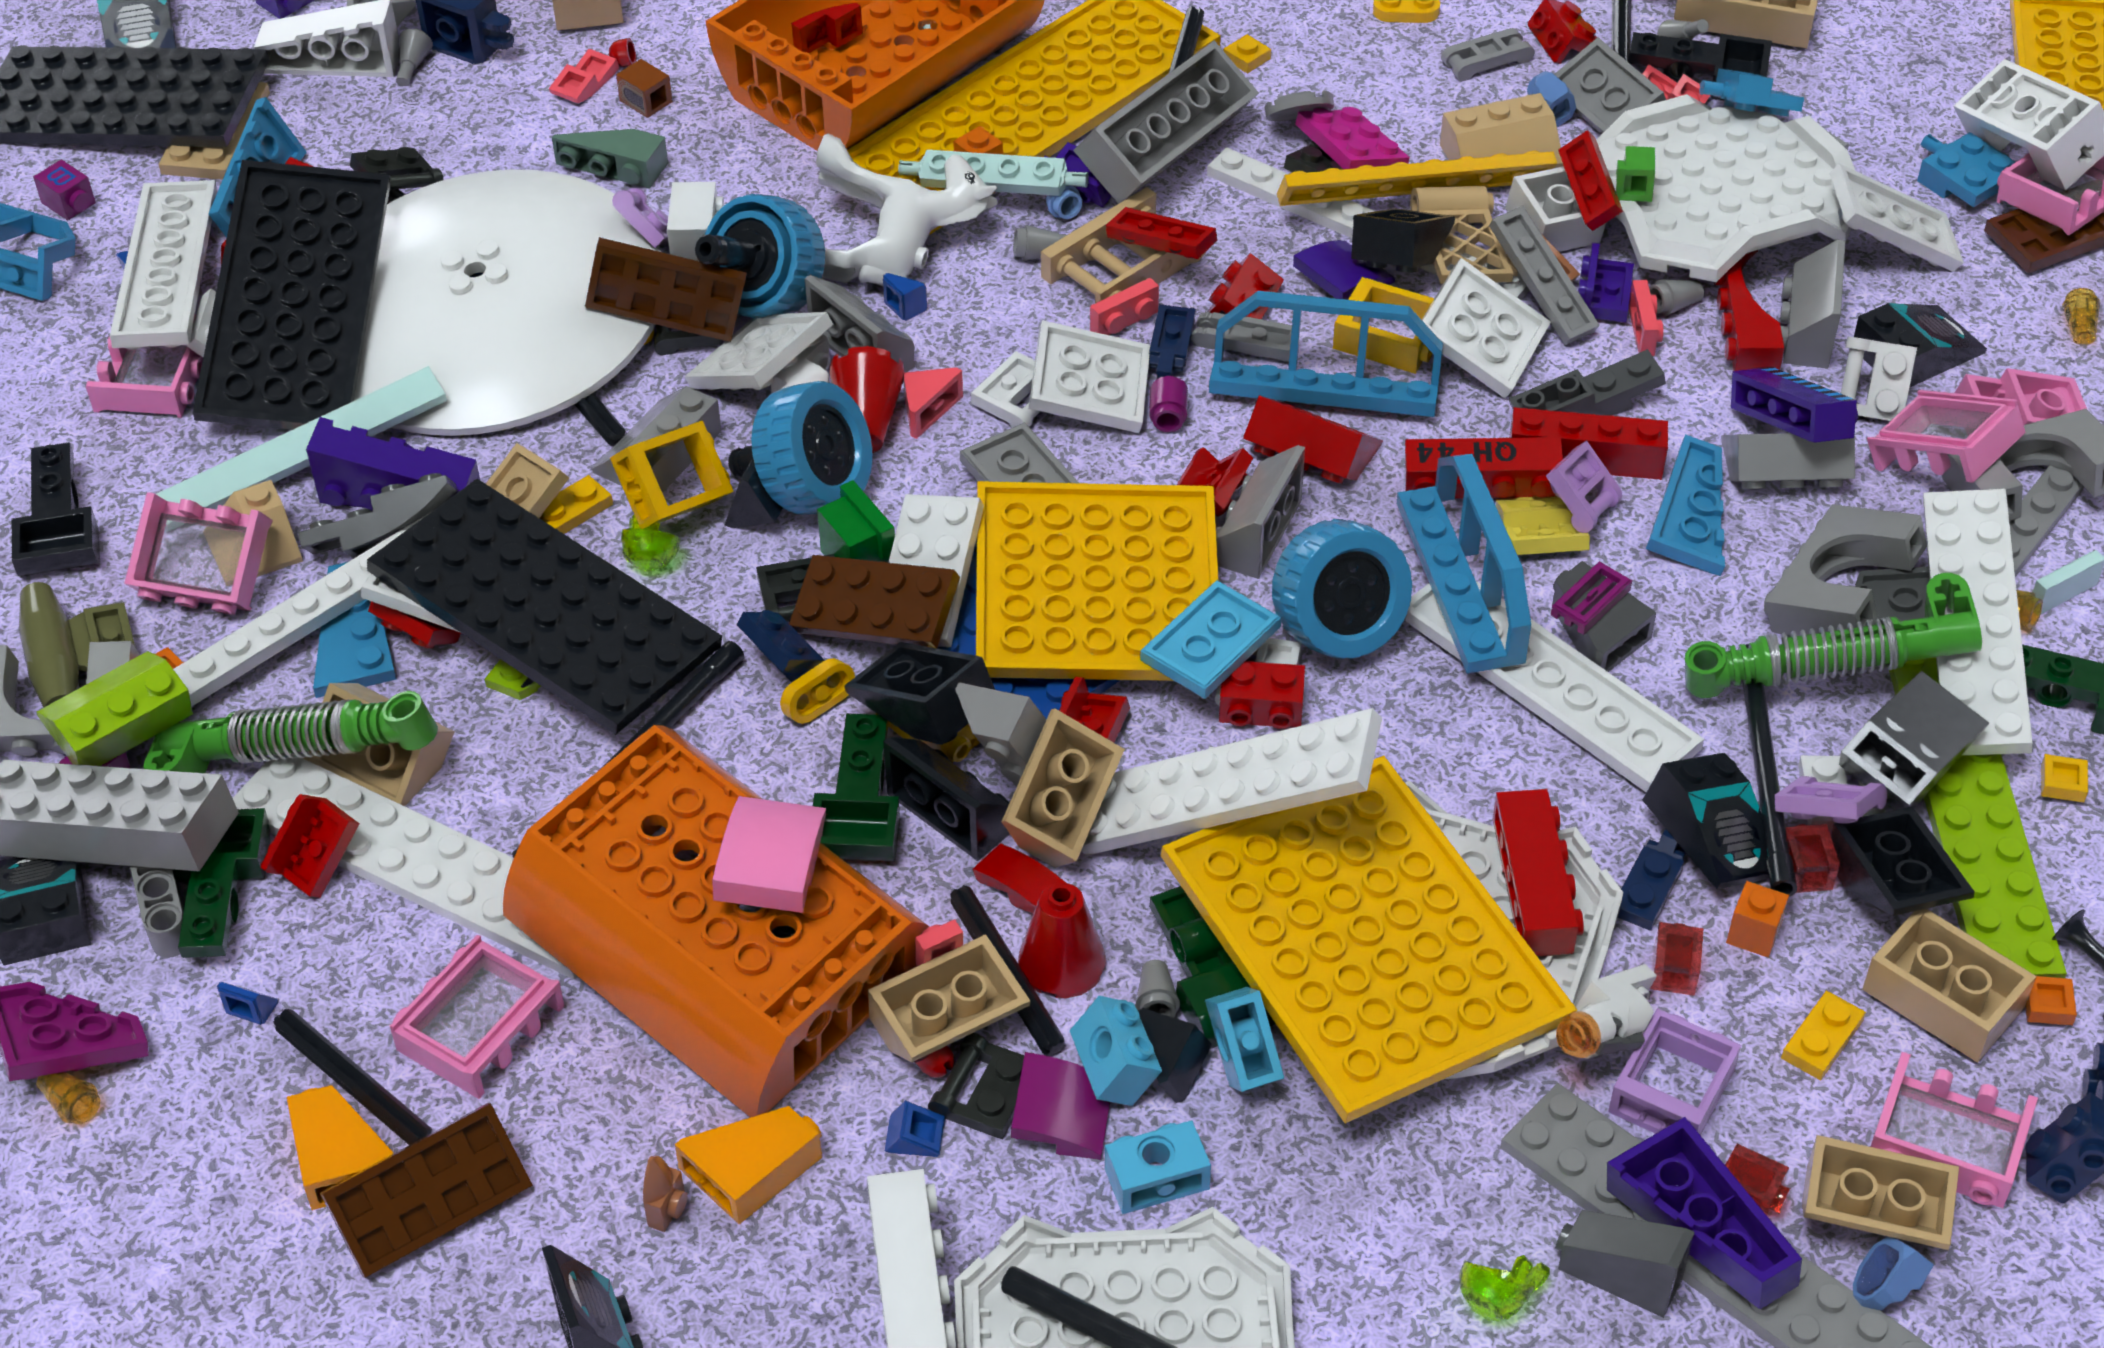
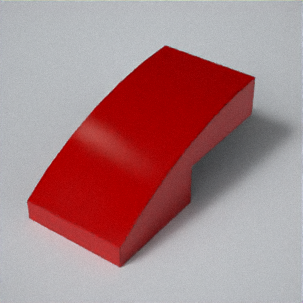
M850 3L814 12L792 22L794 47L802 52L810 53L829 42L838 48L863 34L861 5Z
M1001 843L972 869L978 882L1007 892L1013 906L1034 913L1040 894L1046 887L1054 883H1066L1057 874L1035 859Z

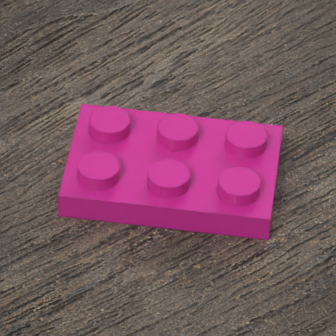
M1343 107L1342 110L1315 108L1313 111L1298 112L1295 125L1343 169H1354L1363 165L1377 167L1389 166L1397 162L1409 163L1410 157L1398 147V144L1383 134L1380 128L1372 124L1362 115V111L1357 108Z

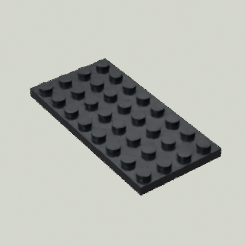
M12 46L0 67V143L227 147L270 60L266 49Z
M242 160L193 408L195 421L293 430L354 401L391 185L390 174Z
M479 479L474 480L367 559L368 572L615 735L717 651L722 643L721 634Z

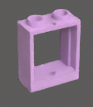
M1657 1008L1643 1033L1645 1042L1641 1048L1634 1049L1613 1087L1608 1112L1655 1134L1686 1117L1701 1135L1735 1071L1741 1045L1720 1033L1710 1032L1688 1022L1679 1015L1669 1014ZM1657 1047L1716 1072L1698 1108L1639 1082Z

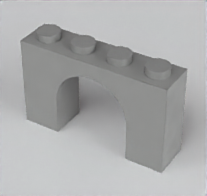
M2087 409L2024 425L2026 433L1975 482H1966L1959 455L1948 454L1951 467L1942 475V479L1952 491L2006 489L2009 520L2021 517L2023 485L2010 472L2020 467L2051 465L2066 470L2093 497L2104 495V426Z
M1832 504L1824 517L1817 522L1815 530L1806 543L1801 545L1797 556L1790 566L1785 568L1781 579L1772 592H1769L1765 598L1764 612L1769 618L1771 631L1777 634L1785 632L1786 635H1791V632L1795 631L1796 635L1800 636L1802 629L1806 635L1809 634L1811 628L1815 630V633H1819L1820 627H1823L1824 631L1828 632L1830 625L1833 626L1835 631L1839 624L1844 629H1847L1849 622L1853 628H1856L1858 621L1861 622L1862 626H1865L1867 620H1870L1871 624L1875 625V620L1878 617L1872 589L1838 585L1824 581L1832 574L1854 566H1878L1911 571L1927 547L1921 515Z
M132 641L90 642L86 684L139 656L140 654ZM0 645V752L12 751L17 755L32 756L37 754V750H54L57 753L65 754L41 720L30 719L17 713L15 697L19 661L7 645Z

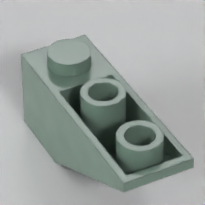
M636 129L555 134L552 137L556 164L597 176L623 181L631 185L650 189L668 164L665 137Z

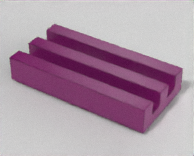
M1599 561L1552 605L1551 616L1556 619L1560 616L1564 617V624L1569 627L1573 624L1578 625L1577 631L1584 635L1631 590L1633 580ZM1603 575L1607 577L1598 587H1594L1574 609L1570 608Z

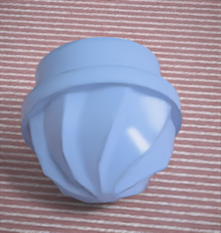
M1066 186L1061 196L1047 195L1046 204L1049 212L1058 219H1071L1080 212L1082 198L1074 186Z

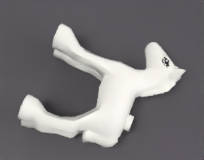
M828 133L825 134L817 152L816 165L820 168L818 183L848 197L874 204L881 208L878 231L874 239L851 249L825 248V267L822 278L847 283L859 277L860 283L869 282L883 286V275L886 273L908 278L915 267L923 269L926 264L929 249L925 248L924 244L931 230L938 226H947L956 222L960 223L976 219L986 209L998 204L997 199L991 196L997 190V187L986 185L962 156L956 154L951 155L944 165L946 176L945 190H929L909 179L877 174L855 163L840 138Z

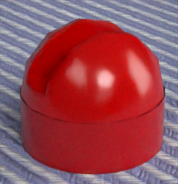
M630 38L617 40L609 47L608 55L616 58L619 66H630L636 62V51Z
M947 1045L914 1061V1063L929 1077L942 1078L947 1074L946 1069L951 1070L953 1068L954 1055Z

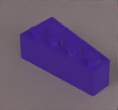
M319 417L306 448L319 502L332 506L343 505L373 510L370 496L382 493L381 489L392 484L412 485L419 483L418 479L432 473H440L442 476L446 475L455 482L458 490L456 494L474 480H480L476 459L428 446L424 451H421L407 444L406 440L392 436L389 442L367 436V429L352 426L351 430L348 431L334 427V420Z
M1686 1117L1607 1162L1608 1192L1646 1221L1687 1228L1695 1232L1689 1255L1758 1309H1762L1799 1286L1802 1265L1800 1255Z

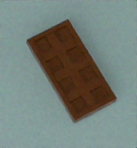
M2094 181L2061 194L2079 202V207L2081 196L2086 189L2099 193L2102 190L2103 184L2099 181ZM2019 208L1988 219L1984 231L2029 274L2103 247L2104 212L2071 235H2067L2062 228Z
M599 237L585 307L731 342L747 273L711 264L706 265L700 261Z
M812 555L789 624L800 634L895 645L899 642L938 648L960 576L955 569Z
M487 1103L321 1192L320 1195L362 1277L366 1278L533 1185L492 1104Z

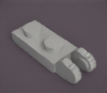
M1210 311L1199 314L1196 322L1199 328H1195L1191 335L1193 345L1212 350L1215 349L1218 320L1226 314L1210 313ZM1244 317L1225 331L1224 349L1289 362L1292 325Z

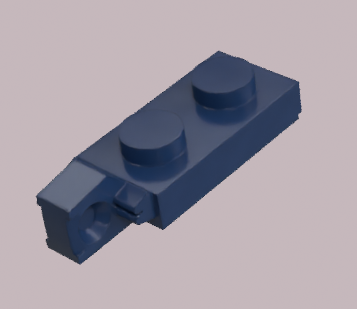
M1159 304L1149 349V368L1156 369L1157 379L1173 376L1174 371L1183 372L1195 323V308Z
M1666 828L1659 842L1649 839L1647 845L1643 846L1621 888L1623 897L1617 918L1650 931L1683 870L1686 853L1679 851L1680 845Z

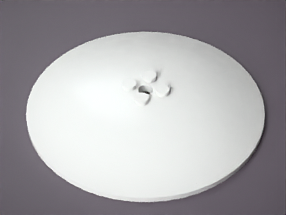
M515 169L485 171L439 181L397 198L387 204L354 401L429 366L445 392L447 401L391 428L427 435L459 436L483 434L525 425L576 404L582 398L594 393L614 378L643 347L655 326L652 323L585 307L599 237L661 252L660 247L654 248L615 209L612 202L615 195L613 192L595 183L556 172ZM475 273H483L478 277H470Z

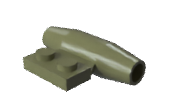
M34 582L26 585L20 592L19 634L28 676L43 708L79 689V671L87 672L90 642L132 641L135 646L124 602L85 608L82 613L68 620L50 585L43 582Z

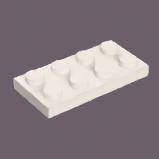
M1840 163L1830 172L1834 185V194L1838 198L1843 213L1842 219L1850 228L1867 232L1878 241L1891 243L1909 255L1915 254L1924 258L1935 267L1941 266L1955 272L1964 263L1945 212Z
M905 494L888 563L955 569L960 576V580L938 645L940 647H951L984 504L980 498Z

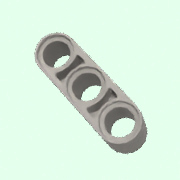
M130 866L142 922L152 949L161 957L169 958L180 955L178 944L184 905L174 870Z

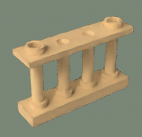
M1145 187L1041 251V278L1049 284H1053L1062 277L1069 276L1095 295V303L1148 278L1153 279L1159 284L1189 264L1198 262L1205 253L1199 259H1191L1182 255L1156 251L1153 248L1127 244L1123 241L1107 238L1105 225L1125 207L1156 214V193ZM1122 243L1142 257L1144 261L1131 268L1107 250L1116 244ZM1090 260H1096L1118 277L1104 284L1080 266Z

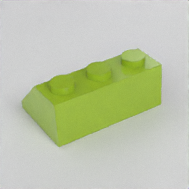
M149 651L36 712L38 718L70 762L75 765L101 766L193 715L188 688L166 659Z

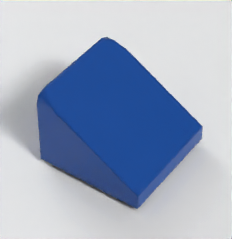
M890 273L883 275L884 303L902 320L907 321L927 311V294L924 283Z
M221 981L217 985L226 1014L260 1025L266 1022L278 1004L277 998Z
M905 1100L890 1115L884 1151L895 1154L938 1157L940 1155L945 1116Z

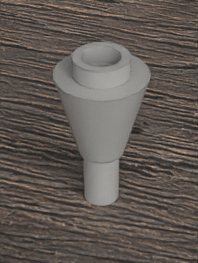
M1669 19L1659 26L1657 35L1692 40L1696 35L1707 32L1709 25L1705 19L1694 22Z
M407 29L400 33V69L396 78L398 85H409L413 71L416 70L433 47L431 38L422 30Z

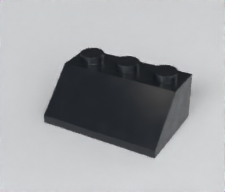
M888 737L883 741L887 795L899 796V803L976 861H979L1010 835L1001 822L1009 806L1008 800L999 793L994 794L983 786L971 772H964L950 762L942 751L932 749L921 740Z

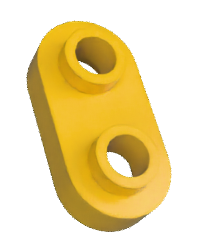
M1440 0L1373 1V15L1384 22L1428 23L1436 20L1440 12Z
M835 658L823 661L785 688L780 700L783 714L797 723L811 722L849 695L846 693L844 685L855 678L853 669L848 664Z

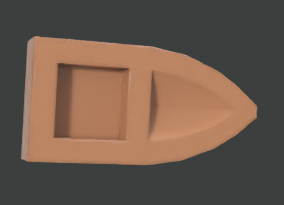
M653 1155L649 1157L645 1171L643 1203L648 1227L665 1232L672 1218L678 1219L682 1215L687 1203L688 1194L684 1190L681 1171L669 1167L660 1156Z

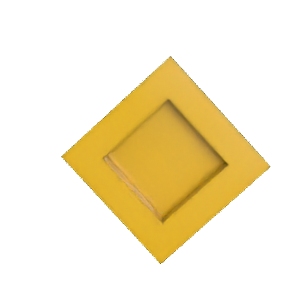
M1248 34L1223 49L1232 62L1247 74L1271 59V48Z
M2045 754L2041 763V797L2084 803L2088 794V760Z

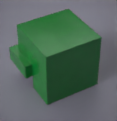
M854 480L841 485V498L817 509L821 552L823 555L834 554L835 557L889 562L895 538L894 526Z

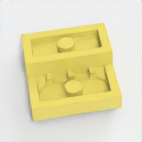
M1519 497L1496 499V508L1517 555L1589 550L1590 535L1588 532L1581 533L1573 528L1571 523L1573 514L1561 498Z

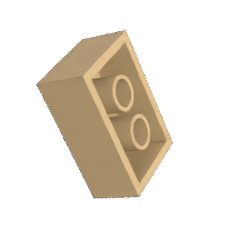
M1922 909L1914 911L1872 957L1862 990L1978 1063L2023 1011L2037 976L1930 910Z

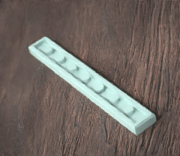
M427 366L321 417L334 420V427L348 431L351 430L352 426L367 429V436L372 437L446 402L447 398L430 367ZM319 418L169 487L156 495L169 502L180 503L181 499H187L198 503L202 507L217 509V506L224 505L235 491L268 480H272L275 483L310 466L306 448ZM167 520L165 532L167 534L187 523Z

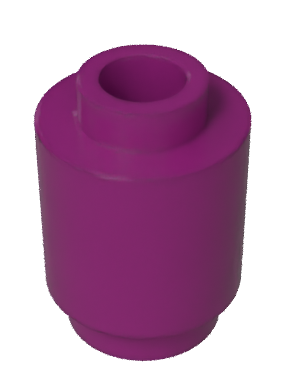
M1165 376L1158 378L1152 383L1150 388V419L1154 426L1162 432L1179 430L1187 419L1188 387L1183 380L1177 377Z

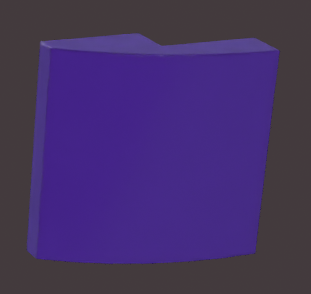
M1347 241L1323 242L1304 249L1293 257V267L1335 299L1348 300L1361 277L1388 285L1395 282V277L1383 268L1366 267L1365 261L1351 259L1352 245Z

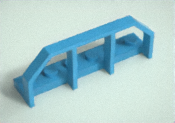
M0 203V242L30 232L59 239L38 247V259L0 248V289L41 301L49 299L52 296L53 263L75 255L76 238L66 221Z
M1257 291L1218 320L1214 364L1209 380V393L1258 398L1260 395L1278 401L1435 417L1443 343L1409 306ZM1259 306L1293 310L1288 370L1279 369L1273 365L1257 367L1241 365L1236 361L1223 362L1225 331ZM1302 311L1361 317L1356 377L1348 373H1336L1333 375L1316 373L1311 369L1297 370ZM1370 318L1403 321L1434 354L1431 385L1424 381H1391L1386 377L1364 378Z
M1473 454L1438 458L1435 486L1397 492L1396 504L1466 673L1469 674L1525 664L1531 631V619L1521 562ZM1457 476H1459L1465 490L1459 540L1442 504V501L1455 499ZM1481 531H1483L1487 543L1481 589L1479 590L1465 556L1479 554ZM1502 590L1504 592L1509 624L1505 649L1487 607L1501 605Z

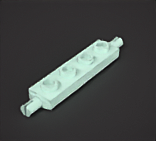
M926 150L920 162L900 160L898 165L899 175L919 176L922 187L946 188L944 165L953 154L962 156L986 185L996 186L997 190L995 192L1061 196L1066 186L1087 188L1089 180L1088 172H1068L1064 158Z

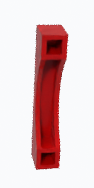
M1758 250L1746 253L1717 282H1714V285H1720L1717 294L1718 310H1724L1721 318L1722 335H1728L1725 342L1726 360H1732L1733 371L1774 367L1779 370L1781 368L1784 343L1780 322L1766 313L1753 299L1742 275L1744 266Z

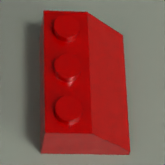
M1260 395L1243 439L1254 443L1252 450L1269 457L1274 456L1275 452L1281 453L1297 445L1305 447L1304 470L1308 471L1309 466L1313 465L1323 469L1321 477L1339 484H1343L1344 478L1356 481L1383 442V440L1284 402Z

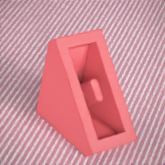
M954 367L906 372L904 374L905 404L912 437L917 439L963 397L961 369Z

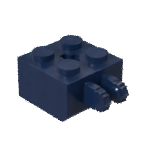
M416 0L421 30L431 38L433 42L432 50L471 64L484 63L497 49L507 50L513 47L514 36L510 32H506L510 30L512 25L511 18L497 12L495 0Z

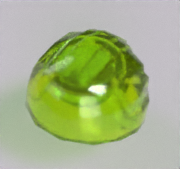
M633 515L629 518V528L622 529V555L626 561L639 570L646 572L665 568L675 558L679 551L681 538L667 532L658 531L660 523L640 529L636 517Z
M1525 1255L1516 1258L1511 1271L1485 1267L1464 1260L1459 1273V1285L1461 1293L1472 1311L1488 1321L1499 1322L1501 1320H1509L1513 1315L1517 1314L1524 1303L1528 1302L1533 1292L1540 1288L1550 1275V1268L1542 1262L1533 1267L1532 1262Z

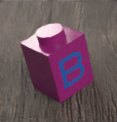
M62 159L33 176L41 203L67 221L96 203L88 176Z

